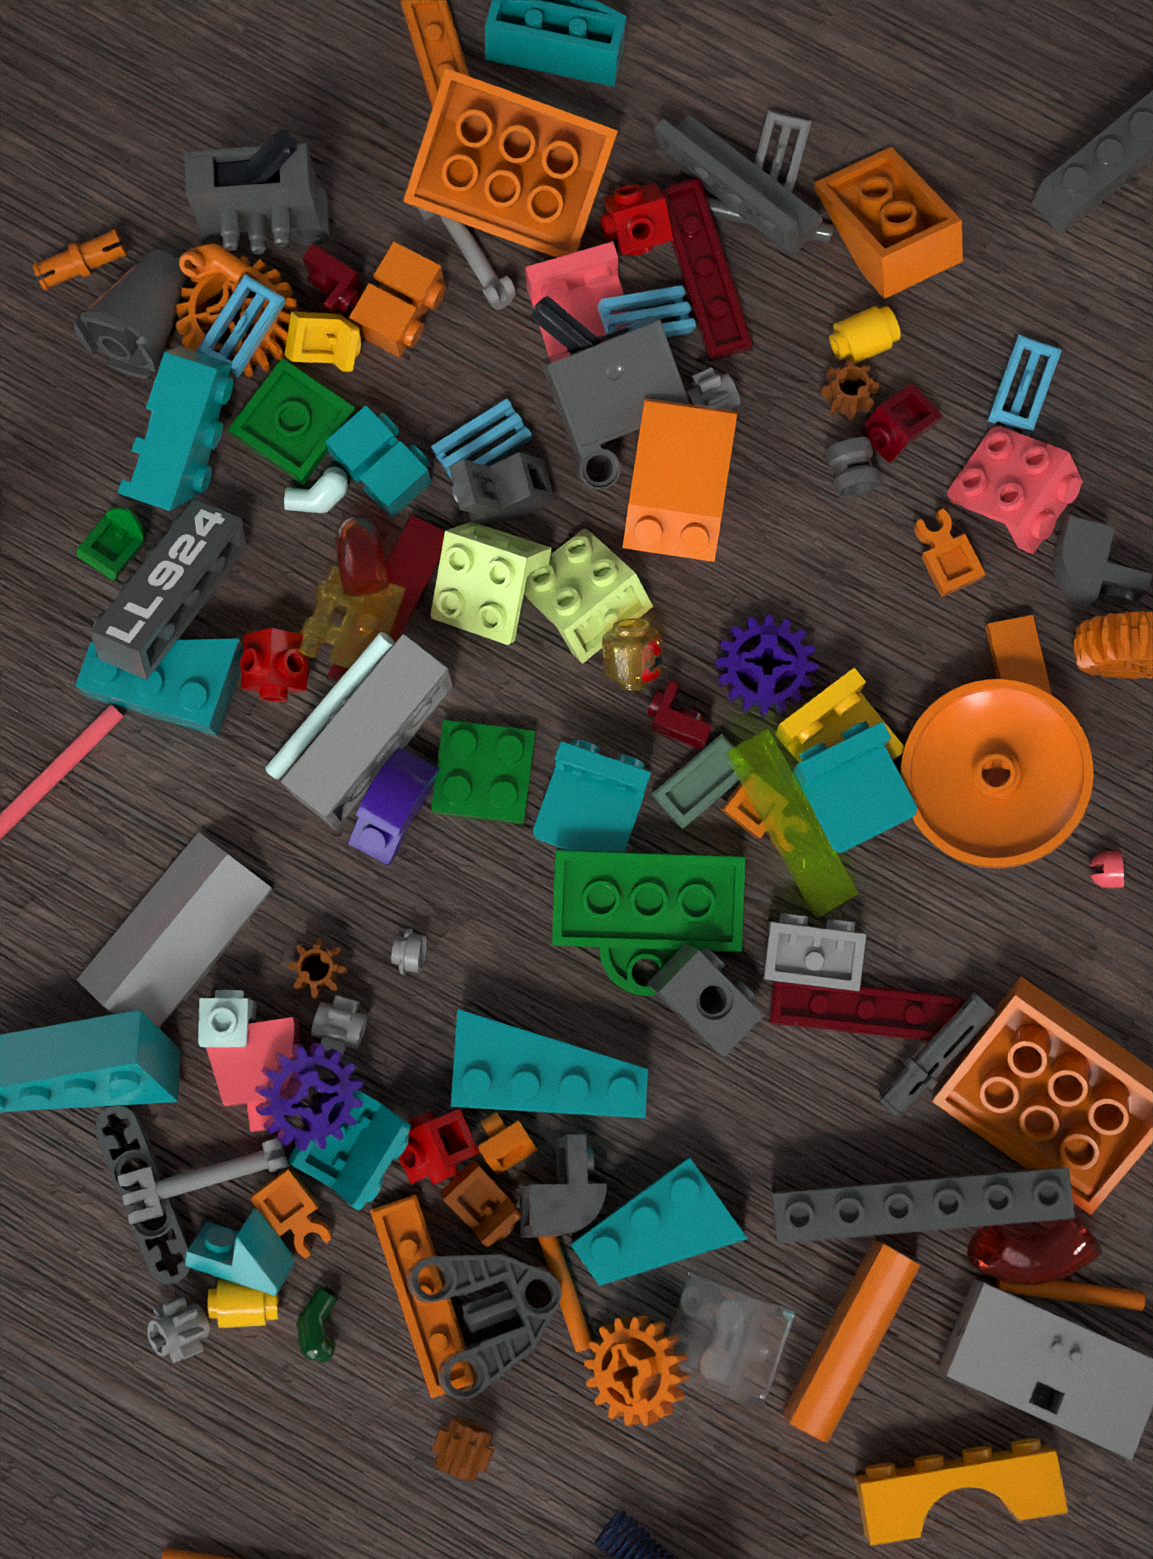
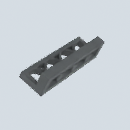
M690 114L676 128L665 119H662L655 126L654 130L662 156L692 179L700 177L703 188L725 203L790 256L793 257L823 225L822 216Z

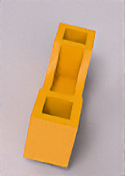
M1029 1438L1011 1442V1450L992 1453V1447L981 1446L963 1450V1458L944 1461L943 1455L933 1454L915 1458V1466L895 1469V1464L892 1462L866 1466V1474L854 1476L864 1535L871 1546L921 1537L926 1515L933 1504L943 1495L953 1490L967 1487L981 1488L996 1494L1003 1501L1008 1511L1019 1521L1068 1513L1057 1451L1047 1444L1041 1445L1038 1438Z

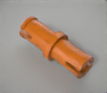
M114 228L110 232L85 243L72 242L68 244V250L40 262L32 263L36 277L55 270L54 273L39 280L44 291H47L51 287L79 275L83 278L91 276L93 269L121 257L124 258L128 254L124 243L108 250L105 249V247L119 242L121 239L118 231Z

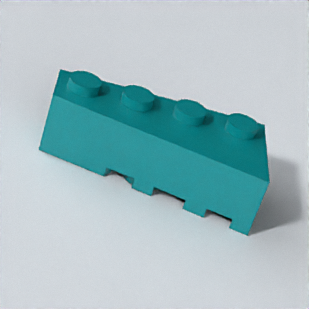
M457 1009L451 1107L643 1119L646 1117L648 1069Z
M141 1010L1 1034L0 1114L11 1111L178 1102L181 1049Z

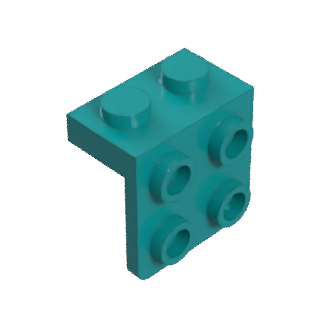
M867 721L851 727L841 734L844 741L830 748H827L825 742L809 748L799 755L802 762L798 763L792 772L831 849L836 853H843L911 819L917 812V806L885 747L891 740V736L883 721L872 727H869Z
M573 739L572 744L561 741L555 756V769L533 828L534 837L538 841L564 850L625 852L650 781L651 772L644 770V763L633 757L618 754L615 760L598 754L600 748L592 743L579 739Z
M358 1089L353 1091V1096L363 1101V1107L351 1108L349 1112L357 1121L355 1126L343 1123L339 1127L344 1138L339 1141L331 1134L326 1136V1149L322 1150L314 1144L313 1140H310L306 1151H301L295 1146L287 1160L292 1166L331 1187L349 1206L360 1210L366 1202H371L379 1193L383 1184L382 1176L392 1159H397L404 1152L409 1141L410 1124L386 1105ZM335 1103V1105L333 1106L332 1110L328 1115V1118L335 1110L337 1103Z

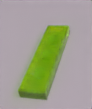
M769 729L760 731L724 752L814 917L824 915L859 894L837 853L831 848L814 811Z

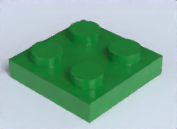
M282 358L228 430L237 440L304 485L329 452L325 441L349 421L357 411L351 404Z
M443 720L437 768L440 770L434 784L431 806L432 814L524 825L536 731Z

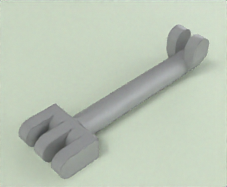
M418 208L424 220L436 215L435 213ZM440 216L482 284L483 293L492 308L501 310L507 307L516 295L510 278L507 275L501 279L498 278L465 224Z
M277 1138L262 1143L263 1150L158 1181H154L151 1167L118 1176L120 1187L130 1186L137 1182L140 1183L141 1190L122 1196L124 1206L144 1201L146 1209L135 1210L127 1215L129 1225L163 1216L159 1200L265 1169L273 1172L289 1167L283 1144Z

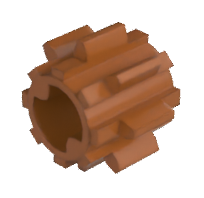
M847 359L842 370L839 367L836 370L833 368L828 369L826 379L830 385L822 387L820 397L827 399V402H831L832 407L829 414L837 415L840 412L846 414L849 421H853L856 411L860 413L863 410L866 412L871 411L874 402L869 396L877 393L879 383L873 382V378L868 377L869 365L860 368L854 366V362ZM843 385L855 387L858 390L857 394L854 396L845 394L842 391Z
M321 938L316 939L313 949L310 950L298 944L296 948L301 955L298 962L287 964V968L299 974L293 987L300 990L310 984L311 994L315 999H319L323 988L327 986L331 990L338 992L339 987L335 982L337 975L349 972V969L338 965L336 962L342 950L336 947L326 952L324 941ZM321 956V961L329 965V971L323 979L315 981V976L307 972V966L313 958Z
M452 1416L448 1427L442 1425L441 1429L439 1428L431 1452L437 1454L434 1466L458 1479L475 1481L478 1472L485 1473L495 1449V1445L489 1443L493 1432L481 1424L465 1418Z

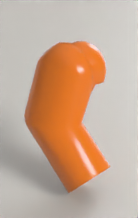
M208 244L192 248L183 253L179 260V267L186 276L203 278L222 274L237 286L244 275L249 276L251 273L249 265L218 244Z

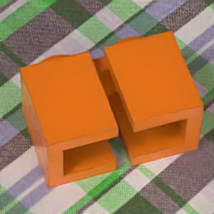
M393 241L374 274V279L381 282L379 287L368 284L350 314L349 320L359 328L360 338L401 358L407 346L413 348L419 341L424 329V323L420 322L422 316L425 317L430 308L435 310L444 297L446 285H444L442 268L439 264Z

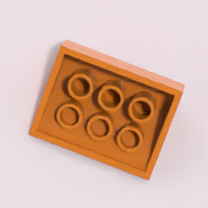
M445 68L403 202L556 258L577 252L620 132Z
M1020 976L995 1008V1011L998 1013L978 1032L933 1097L932 1102L1025 1169L1069 1168L1073 1203L1092 1215L1153 1142V1069Z

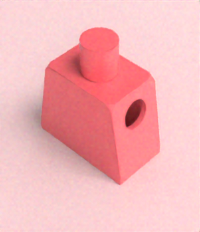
M289 1017L250 1023L248 1045L246 1047H206L224 1106L232 1107L247 1104L250 1132L266 1130L263 1125L271 1116H263L256 1112V1106L266 1102V1097L255 1092V1088L259 1085H268L269 1078L262 1073V1069L267 1067L276 1070L279 1066L275 1058L276 1053L280 1052L287 1058L293 1057V1044L298 1043L300 1045V1021L297 1018ZM291 1074L284 1081L281 1090H284V1088L286 1087L287 1083L291 1078Z

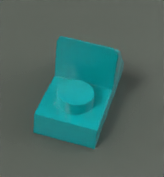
M253 1209L239 1232L206 1221L187 1250L185 1266L276 1296L294 1266L295 1257L257 1209Z

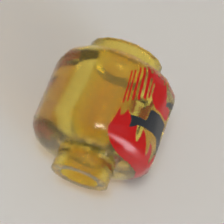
M627 618L614 622L613 628L609 629L602 636L604 675L611 681L619 683V687L624 690L636 691L646 688L647 682L656 679L663 670L662 638L660 632L650 627V623L644 619Z

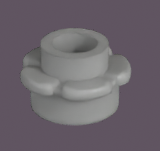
M409 928L406 930L404 937H395L391 962L392 964L399 965L400 974L405 975L408 971L417 973L422 971L427 952L426 935L413 934V929Z

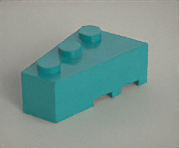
M181 346L164 352L146 405V409L151 411L145 440L139 437L135 438L131 451L140 455L131 481L122 479L118 494L171 511L206 491L212 476V467L208 466L211 449L217 447L223 430V424L218 422L221 407L227 404L233 390L234 381L233 378L229 377L232 363Z
M686 1157L571 1241V1246L595 1281L601 1286L748 1238L691 1158Z

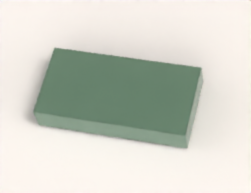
M721 734L654 791L651 797L683 831L740 782L753 768Z

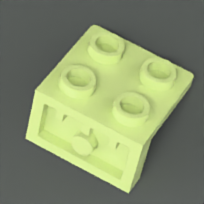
M468 522L446 530L431 609L432 619L506 645L513 643L516 637L527 576L531 572L549 565L552 548L478 523Z
M582 529L550 555L548 566L531 572L527 576L524 596L557 627L571 653L582 664L653 607L636 573L588 529Z

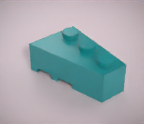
M492 0L485 23V60L615 87L624 52L627 16L596 0Z
M239 638L177 640L148 680H145L99 660L94 642H90L75 686L89 698L219 737L241 673L240 659L243 654V643Z

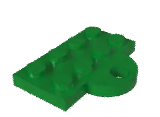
M555 849L552 946L599 947L603 968L608 977L618 987L635 995H656L646 984L637 982L632 976L633 966L640 959L649 958L654 960L659 965L660 970L685 943L698 950L706 946L711 951L742 952L745 856Z

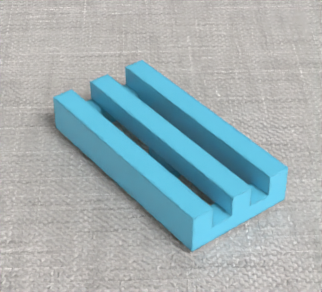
M244 275L196 352L232 363L230 375L238 379L286 303L284 297L249 276ZM252 290L257 293L220 352L213 351L250 291ZM266 300H269V304L233 361H230L229 358Z
M683 285L604 298L597 305L606 334L615 331V326L632 324L650 316L657 319L676 316L677 321L662 324L666 337L689 334L696 328L694 318L689 319L688 316L691 310L688 302H684L682 298L685 295ZM667 303H671V304H672V305H666V306H660V307H654V308H648V309H643V310H637V311H631V312H625V313H619V314L611 315V313H615V312H621V311L633 310V309H638V308H644V307L662 305V304H667Z
M1018 335L987 421L994 424L997 421L1004 423L1005 428L1013 430L1015 427L1021 429L1022 434L1030 436L1034 430L1062 349ZM1023 349L1030 350L1031 353L1010 412L1003 411L1002 408ZM1040 354L1047 356L1048 359L1028 416L1023 418L1019 416Z
M507 398L432 445L431 449L452 480L449 466L465 460L513 428L517 433L516 435L473 462L491 466L531 441L532 434L524 426L518 413H515L512 404ZM506 416L507 419L447 457L446 453Z

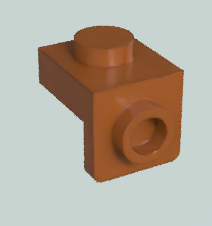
M475 1160L439 1192V1195L446 1204L474 1231L485 1247H490L495 1241L502 1240L508 1236L514 1229L516 1221L522 1216L521 1211L512 1199Z

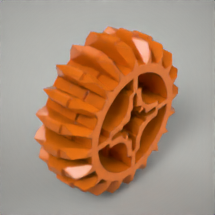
M241 255L240 260L250 266L248 258ZM260 259L251 267L249 277L284 297L286 303L243 370L246 377L250 378L254 372L252 366L260 364L261 369L268 372L270 365L267 359L272 356L277 360L284 358L280 345L286 346L291 311H298L296 300L290 298L293 292L289 283H281L282 277L276 269L267 272L265 262ZM222 274L203 278L191 277L190 279L195 288L181 287V296L185 302L176 304L177 315L182 318L176 322V328L180 335H184L181 341L184 348L197 351L235 291L237 285ZM223 294L220 302L209 307L216 298ZM246 297L245 301L239 308L241 312L240 318L245 313L253 298ZM266 300L229 358L230 361H233L269 304V300ZM235 316L222 336H230L236 326L234 323ZM217 343L213 351L219 353L224 344Z
M1142 610L1140 612L1125 611L1119 614L1109 613L1106 616H1095L1082 622L1076 628V639H1074V654L1078 669L1091 676L1100 675L1103 678L1152 679L1153 612Z

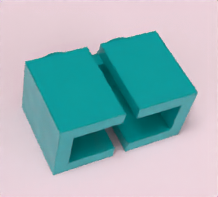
M365 405L328 438L325 443L330 456L357 484L361 481L364 483L365 487L363 490L392 519L431 484L427 469L430 466V462L414 444L407 448L401 441L395 438L400 432L383 412L376 416Z

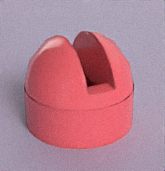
M1121 850L1105 851L1094 856L1089 867H1102V873L1090 875L1093 882L1102 888H1124V868Z

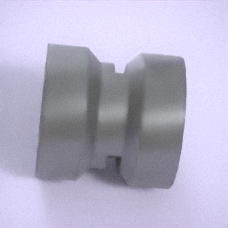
M857 437L833 444L826 449L828 464L835 469L836 473L833 484L837 496L850 497L860 495L880 486L881 480L878 469L872 466L870 460L873 449L869 438Z

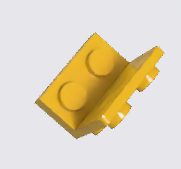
M855 667L779 724L775 735L797 763L802 762L799 756L801 753L817 744L825 742L827 748H830L844 741L841 734L861 722L867 721L869 727H872L883 721L860 692L866 681ZM883 721L891 736V740L885 747L893 761L903 753L905 747Z

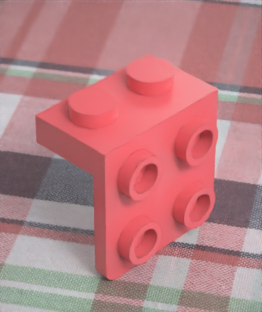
M996 426L990 429L949 487L947 495L950 501L956 505L1006 524L1018 549L1034 554L1041 542L1051 535L1055 522L1066 506L1076 499L1083 481L1068 451Z

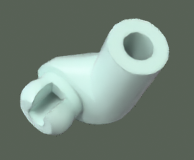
M330 467L324 471L323 475L310 489L287 487L284 497L285 510L326 513L330 511L347 492V474L339 467Z

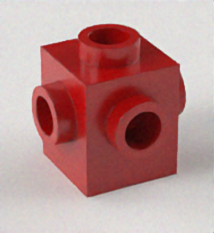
M655 183L645 186L626 185L617 189L614 195L603 198L607 213L600 215L603 234L607 242L613 241L621 255H642L651 251L653 246L674 240L666 199Z
M275 628L244 634L243 654L240 659V670L242 672L241 689L258 692L260 700L269 702L287 701L289 694L307 691L309 636Z
M461 1109L435 1118L433 1111H429L407 1121L410 1124L409 1141L404 1152L399 1156V1161L406 1172L410 1184L429 1176L432 1185L459 1174L456 1164L479 1154Z

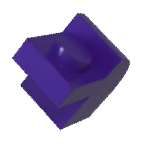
M398 747L381 767L368 788L355 815L358 817L348 844L389 866L399 851L410 822L425 805L440 769Z

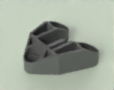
M502 1254L429 1257L419 1259L412 1264L407 1276L408 1288L418 1301L425 1303L465 1295L495 1283H501L503 1290L462 1305L463 1317L471 1333L511 1318L514 1322L513 1327L471 1342L470 1346L444 1358L439 1367L438 1378L441 1388L447 1395L457 1399L473 1398L534 1350L560 1303L561 1287L554 1276ZM427 1265L436 1266L443 1273V1287L439 1292L432 1295L422 1291L418 1284L419 1273ZM534 1279L545 1282L550 1292L548 1302L541 1308L532 1307L525 1298L526 1287ZM459 1361L470 1363L475 1373L474 1383L464 1391L454 1388L449 1377L451 1368Z

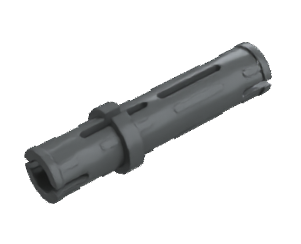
M973 992L964 1005L915 1058L909 1056L903 1063L906 1066L903 1071L877 1096L879 1101L896 1117L901 1118L903 1113L927 1087L930 1089L935 1087L938 1083L936 1078L998 1012L976 992Z

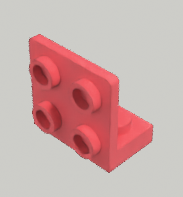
M613 242L525 267L527 291L533 308L543 297L549 296L594 335L600 337L606 334L597 305L601 299L624 295L618 278V255ZM629 310L611 313V315L629 312ZM621 325V326H615V327H616V330H617V329H620V328L625 327V326H627V325ZM539 326L548 357L567 350L565 346Z

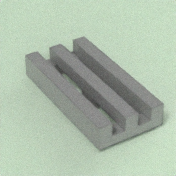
M768 110L754 164L762 170L774 124L783 126L769 175L777 181L791 129L800 130L785 183V188L793 193L811 121Z

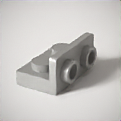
M780 913L779 922L768 920L767 930L769 932L763 979L860 991L866 934L855 931L856 922L827 919L826 927L807 925L808 916Z

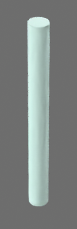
M380 632L268 763L265 769L270 776L280 779L331 720L329 718L330 714L334 710L337 712L343 706L341 704L342 700L346 696L350 697L395 644L389 635Z

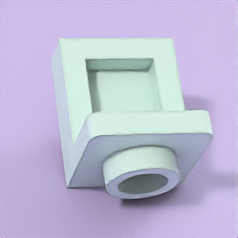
M215 990V998H200L198 1044L201 1047H246L248 1045L249 1021H256L257 1002L244 998V991Z

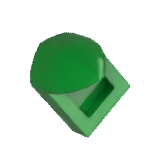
M115 507L109 509L77 548L76 556L115 582L143 548L145 534L139 517L131 508Z

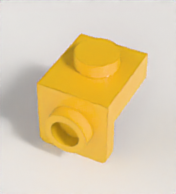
M291 311L284 354L291 362L333 363L343 372L353 371L355 357L359 355L361 349L358 327L342 314Z

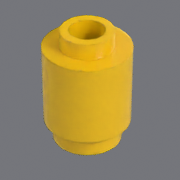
M873 306L834 323V334L829 336V342L835 357L839 361L850 359L855 365L891 349L893 342L900 340L901 333L897 319L888 306L880 309Z
M218 1278L217 1288L208 1289L209 1319L218 1318L219 1328L264 1326L267 1324V1320L279 1319V1292L274 1296L223 1278Z

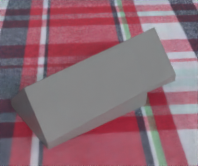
M198 832L82 972L77 981L102 1006L114 1014L141 1010L160 1029L182 1000L186 1001L273 888Z

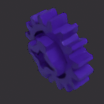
M767 615L764 624L758 626L755 619L749 617L746 622L745 632L737 626L731 628L730 635L734 643L722 640L719 650L728 657H721L716 660L715 668L726 671L725 674L719 677L717 683L719 687L731 686L732 689L727 697L729 703L737 700L739 697L744 700L743 713H747L754 705L759 707L760 717L765 718L769 708L774 706L781 716L787 710L786 701L789 700L797 707L801 704L803 698L798 690L810 692L814 683L805 675L815 674L818 669V664L807 662V659L814 654L815 647L814 645L802 647L801 642L806 632L802 629L795 634H791L788 631L791 620L785 619L781 626L777 627L774 626L772 615ZM759 638L757 647L751 652L738 654L745 644ZM777 640L785 644L793 655L786 654L777 644ZM761 658H769L770 666L774 667L771 675L763 674V668L759 666ZM739 678H747L755 687V692L743 685ZM795 678L794 682L786 690L774 694L775 686L781 680Z
M313 1042L309 1053H306L303 1046L298 1043L293 1044V1057L287 1058L278 1052L275 1054L276 1061L279 1064L276 1070L263 1067L262 1073L269 1078L268 1085L256 1086L255 1092L266 1097V1102L257 1105L256 1112L263 1116H271L263 1126L269 1133L280 1129L277 1140L285 1146L295 1137V1145L301 1151L307 1150L310 1140H313L314 1144L321 1150L326 1149V1136L331 1134L341 1141L344 1136L339 1127L343 1123L353 1126L357 1123L349 1112L351 1108L363 1107V1101L353 1096V1091L361 1088L363 1084L357 1078H348L355 1069V1066L348 1060L339 1063L341 1052L331 1048L324 1056L323 1046L319 1043ZM313 1065L328 1068L335 1078L330 1079L326 1077L319 1079L318 1072L314 1069ZM291 1074V1078L287 1083L286 1087L284 1088V1090H281L284 1081ZM312 1087L318 1091V1094L311 1096V1105L307 1106L301 1102V1099L308 1096L307 1088ZM335 1103H337L335 1110L328 1118L330 1111L332 1110ZM299 1114L301 1121L305 1123V1128L289 1124L283 1115L293 1116Z

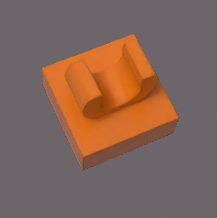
M495 1112L481 1121L490 1139L477 1147L497 1176L538 1150L519 1120L507 1127L499 1114Z

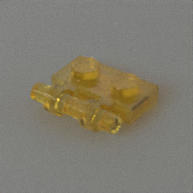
M331 566L325 581L319 582L315 592V597L318 600L311 618H306L303 624L301 634L304 638L299 651L305 656L315 658L321 643L332 644L334 646L330 654V663L349 669L380 632L390 636L405 594V588L361 573L354 590L343 586L347 572L339 567ZM340 605L348 608L341 627L329 623L335 606Z

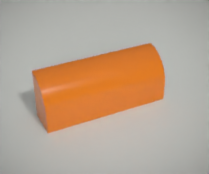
M873 1240L782 1412L789 1424L821 1441L829 1442L921 1267L919 1264L885 1244Z

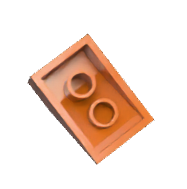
M892 146L814 182V190L858 268L884 299L963 262L962 220Z
M650 398L644 399L622 548L715 562L738 411Z

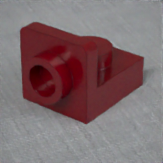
M312 243L302 257L309 274L307 279L320 291L326 294L330 293L323 304L326 313L350 315L362 296L360 292L362 287L357 272Z
M911 383L880 404L860 432L863 437L869 438L872 447L888 463H891L899 457L907 445L934 427L943 415Z
M670 680L666 692L657 689L648 709L647 715L655 717L651 731L702 751L709 738L712 725L705 723L706 717L692 709L680 707L679 711L671 709L678 692L679 683Z

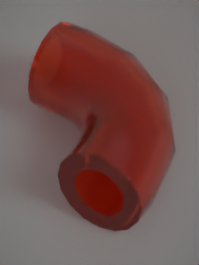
M352 514L345 517L338 524L335 532V549L342 591L344 595L350 597L376 594L389 587L383 553V535L378 524L371 517L363 514Z
M1077 1217L1064 1219L1049 1230L1031 1236L1012 1234L1000 1225L983 1226L972 1236L967 1250L968 1261L973 1267L988 1276L1012 1285H1041L1063 1279L1102 1255V1248L1097 1239Z

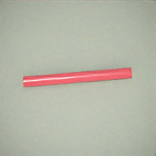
M112 704L0 813V840L124 718Z

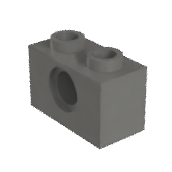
M685 943L646 985L711 1050L724 1058L763 1017L752 1005L757 997L740 980L736 979L731 983L720 972L725 967V964L710 949L704 946L699 951ZM714 985L716 989L714 1001L707 1007H701L699 1000L702 991Z

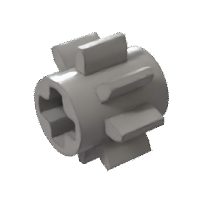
M712 367L693 375V382H691L693 388L685 391L691 405L733 411L732 408L740 405V397L728 373L721 376L719 374L715 375Z
M335 995L333 1004L323 1001L320 1003L313 1021L311 1036L322 1039L320 1044L323 1046L324 1051L334 1048L341 1052V1056H343L346 1046L353 1049L359 1048L368 1020V1015L357 1012L360 1002Z
M181 1297L154 1308L153 1311L157 1319L149 1322L147 1333L153 1350L159 1356L170 1354L172 1362L176 1363L204 1350L200 1341L209 1335V1322L205 1312L199 1305L191 1304L187 1306L185 1297Z

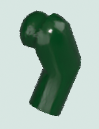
M320 1285L299 1315L296 1327L300 1351L304 1357L310 1361L315 1360L319 1363H325L332 1358L335 1352V1343L326 1335L324 1321L339 1298Z

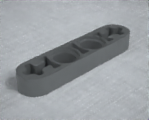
M122 1105L110 1106L101 1111L95 1122V1133L124 1206L123 1195L141 1190L140 1185L119 1186L117 1177L124 1174V1166L130 1159L135 1157L143 1159L148 1167H151L154 1181L165 1179L137 1111ZM115 1114L119 1119H128L130 1121V1126L124 1130L127 1143L134 1144L138 1141L141 1147L139 1150L126 1151L118 1158L114 1150L124 1148L123 1143L118 1135H109L107 1130L108 1127L113 1125L112 1116ZM172 1197L159 1200L167 1214L166 1222L162 1228L154 1231L146 1228L142 1222L131 1224L151 1275L154 1279L164 1284L181 1282L190 1276L193 1271L192 1268L185 1266L186 1253L191 1243ZM141 1201L124 1206L127 1215L135 1210L144 1209L145 1203ZM172 1230L175 1232L176 1239L167 1240L169 1249L172 1254L181 1252L184 1259L183 1262L177 1265L179 1271L177 1275H174L171 1269L163 1270L161 1268L160 1261L166 1258V1252L162 1243L157 1244L153 1248L150 1243V1239L165 1236Z

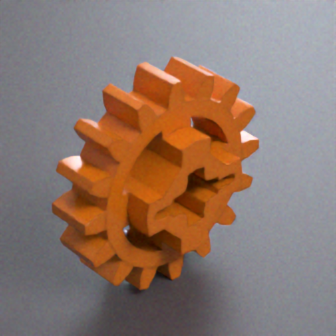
M640 1315L632 1319L630 1316L615 1319L614 1324L605 1325L599 1329L602 1338L590 1341L588 1346L596 1353V1357L585 1360L584 1366L594 1370L595 1377L586 1381V1386L598 1387L600 1393L597 1395L594 1403L598 1406L607 1402L610 1405L608 1418L611 1420L624 1415L625 1426L630 1427L640 1422L644 1426L659 1421V1417L663 1418L671 1415L674 1412L671 1403L684 1399L685 1394L677 1385L689 1380L690 1374L679 1370V1363L688 1359L687 1353H675L673 1347L677 1344L679 1337L676 1334L665 1338L663 1336L665 1329L663 1321L649 1325L648 1315ZM634 1366H636L638 1369V1375L635 1372Z

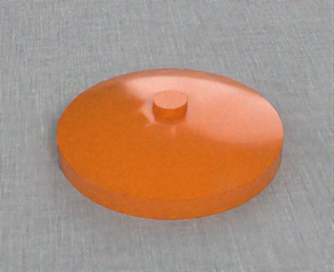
M987 679L955 688L941 696L928 707L915 723L905 744L901 762V777L917 806V812L912 819L931 843L945 854L966 864L999 869L1018 867L1039 860L1061 846L1072 835L1084 817L1093 790L1094 768L1091 749L1081 725L1069 709L1048 692L1024 682L1008 679Z

